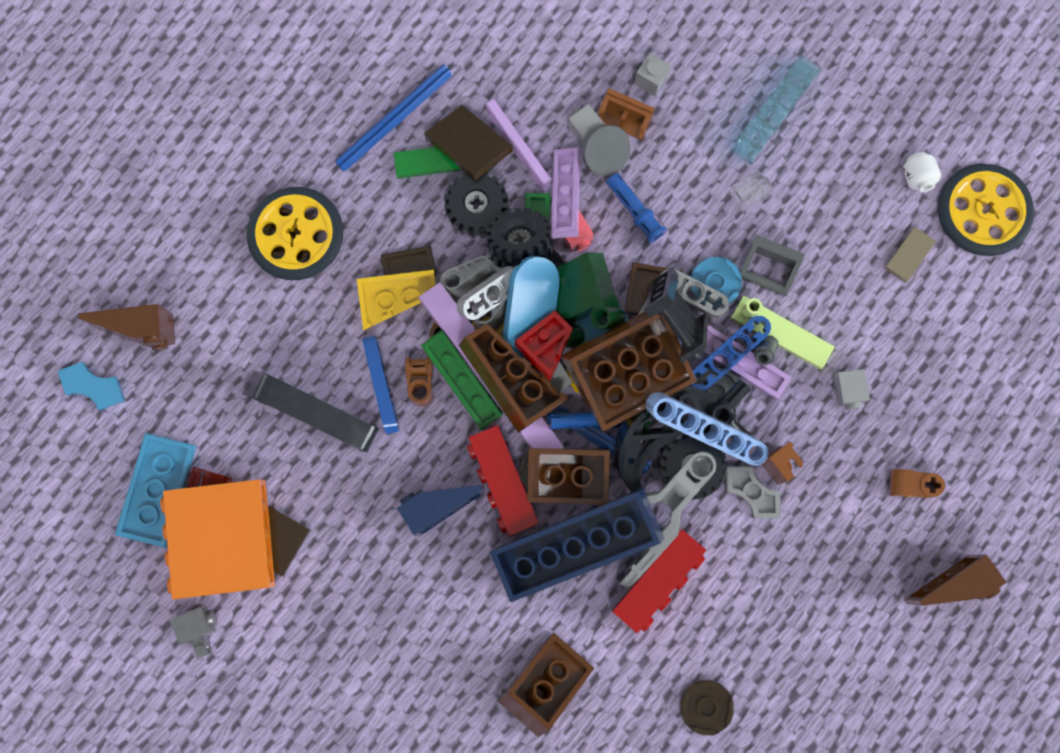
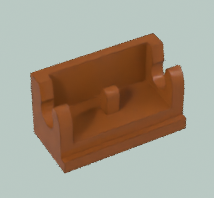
M608 88L598 110V116L605 125H615L625 131L626 134L642 141L652 120L655 108Z
M791 441L779 446L761 464L777 485L789 482L794 478L791 472L792 465L789 460H794L799 468L803 467V462L792 448L794 445Z

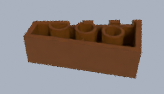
M487 323L464 337L458 345L518 433L569 399L564 393L557 391L545 376H541L530 366V362L524 357L521 358L512 349V346Z

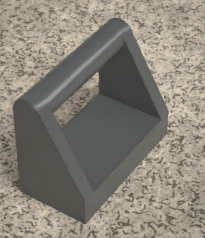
M756 235L741 268V278L787 296L805 254ZM754 253L792 267L785 285L747 270Z

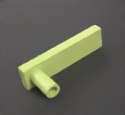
M742 297L730 318L731 320L743 326L755 316H764L771 323V331L768 336L775 337L779 342V347L820 370L823 369L835 346L763 307L760 300ZM753 323L755 327L752 332L764 334L762 332L763 324L756 325Z

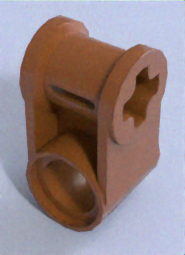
M406 357L405 372L408 396L414 405L418 407L427 406L433 398V363L429 357L427 359H411ZM418 388H425L427 390L426 396L422 399L414 398V392Z
M891 469L889 496L930 498L938 497L944 492L945 482L938 474ZM925 482L934 484V489L925 487Z

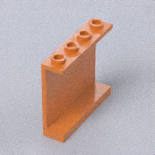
M258 479L163 491L160 506L162 512L165 513L166 524L163 525V537L167 540L168 551L165 552V563L170 571V578L167 579V590L171 594L172 600L275 587L266 480Z

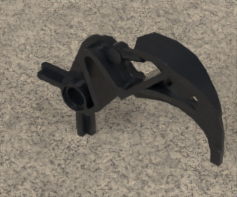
M741 379L736 382L723 398L692 386H687L670 396L682 403L686 399L689 406L714 418L717 410L722 408V414L716 419L750 435L736 420L737 411L734 409L751 391L750 387ZM666 402L659 404L657 413L665 409ZM647 409L624 420L616 436V467L619 477L622 478L630 492L642 488V472L649 458L666 444L674 441L677 437L683 436V432L666 424L660 428L643 429V425L656 419L650 413L646 415ZM683 415L680 419V423H683ZM708 424L703 432L708 433L711 429V424ZM630 458L634 459L632 463H629Z

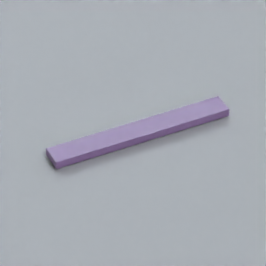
M439 282L419 296L418 299L497 403L458 346L464 337L476 329L467 318L459 315L457 304ZM540 418L519 432L530 448H564L552 430H549L543 418Z

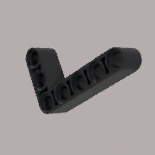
M253 371L242 393L259 403L273 407L368 453L379 430L263 372Z

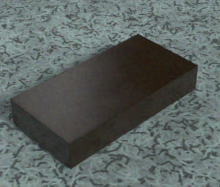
M431 245L381 255L384 276L427 270L436 271Z

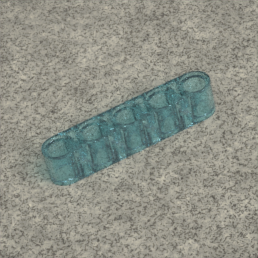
M800 55L740 134L730 151L751 165L755 157L760 154L770 137L775 134L785 117L790 114L797 101L802 98L822 69Z

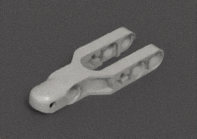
M705 451L695 453L662 490L646 494L650 504L660 501L668 504L672 510L671 521L662 530L664 540L661 544L644 550L627 569L629 572L624 578L620 577L617 582L626 591L635 584L678 536L681 510L712 477L716 470V460L712 454Z

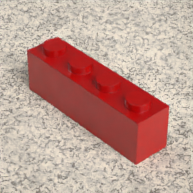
M498 425L468 437L471 444L466 445L472 460L478 459L481 467L476 470L481 483H487L491 491L486 494L492 509L497 507L501 517L497 518V522L502 534L508 532L510 537L539 525L530 502H527L526 491Z
M680 529L678 536L611 611L637 634L640 630L645 632L654 622L653 614L658 609L663 611L672 599L669 595L676 588L679 591L689 579L686 577L687 573L692 568L697 570L706 558L703 554L707 550L683 529Z

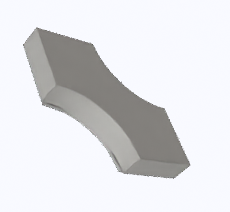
M727 466L725 471L726 493L736 494L743 498L751 508L753 519L781 518L780 491L767 489L760 484L755 477L752 466Z

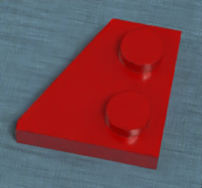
M553 311L515 340V347L550 381L560 362L561 355L564 353L573 328L556 311Z

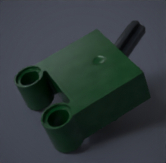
M552 248L553 253L551 256L548 255V259L555 265L559 274L556 312L573 328L566 348H576L584 342V330L580 325H576L575 322L590 315L592 325L599 330H610L624 323L625 313L619 307L603 253L586 252L567 262Z

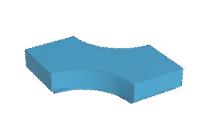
M84 362L58 371L65 395L67 396L74 394L86 395L93 400L98 410H104L125 402L118 378L115 376L110 378L97 377L89 371Z

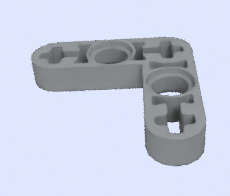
M504 267L464 294L457 302L459 315L470 320H476L506 300L510 276L515 267ZM494 285L496 295L493 299L489 300L486 295L487 290L490 286ZM469 302L475 303L471 307L472 312L467 311L470 307Z
M675 269L679 275L676 289L687 305L702 313H706L712 318H721L727 313L729 300L724 294ZM688 288H698L701 292V297L697 300L688 298L686 294ZM706 293L709 294V301L715 303L717 300H720L721 307L724 309L719 308L717 311L712 310L713 305L707 301L705 306L701 305ZM644 303L642 309L640 310L639 314H641V313H643V312L645 311V310H644L645 303Z

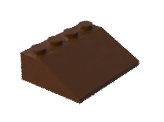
M645 311L561 355L572 380L603 432L645 410L647 398L651 394L660 392L671 396L697 382L688 360L684 363L680 360L681 344L664 317H659L656 314L650 318Z

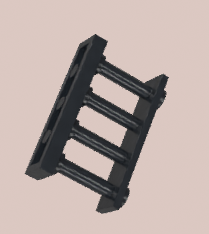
M672 267L651 281L644 310L650 318L656 314L659 317H664L682 342L680 360L684 363L688 359L694 361L704 354L707 344L708 315L704 313L698 318L694 315L676 289L679 275Z

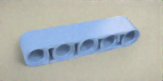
M656 392L647 398L646 409L658 421L751 465H761L766 461L768 457L766 445L753 436L664 393ZM666 402L665 409L657 413L658 405ZM689 413L686 422L680 423L682 415ZM708 424H711L710 431L706 434H703L704 428ZM733 435L732 442L726 445L727 438ZM755 446V451L752 454L748 455V452L751 449V447Z

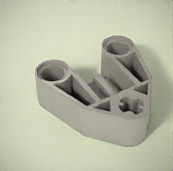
M490 255L480 256L445 271L440 278V282L452 299L457 302L464 294L503 269V265L497 267L495 261L492 262ZM494 285L490 286L487 290L486 295L489 300L493 299L496 295ZM507 299L480 318L474 320L476 328L478 329L487 323L494 331H497L505 320ZM485 317H491L487 321H481Z

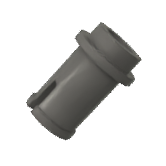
M767 336L762 341L761 346L755 350L754 357L758 364L765 366L774 361L775 350L779 345L775 337Z

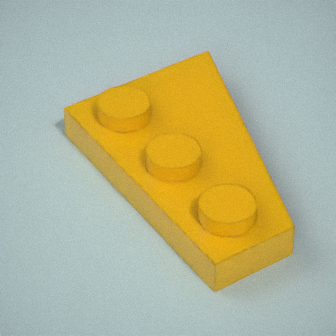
M434 270L356 279L363 330L420 304L419 296L436 285Z

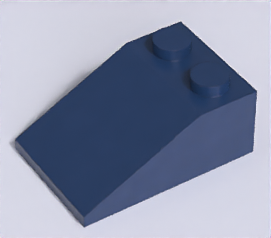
M480 485L421 492L417 495L412 492L400 500L402 505L397 507V510L413 535L420 537L485 492Z

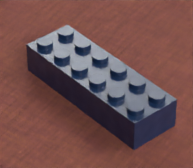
M640 488L497 546L490 551V555L511 603L659 545L664 540V536L643 488Z

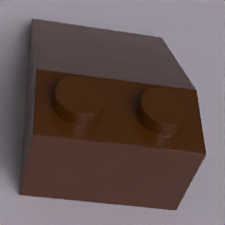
M159 304L78 313V319L89 325L144 346L152 347L154 351L166 350L168 345L175 344L173 314Z
M529 448L527 502L600 505L608 502L610 449Z
M987 554L967 555L905 598L904 601L910 605L925 606L985 597L990 599L1001 592L1000 587L1007 582Z
M553 633L497 701L537 737H540L550 731L592 673L594 667Z

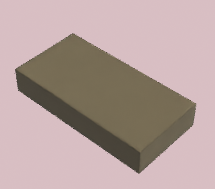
M914 227L884 269L906 283L936 241Z

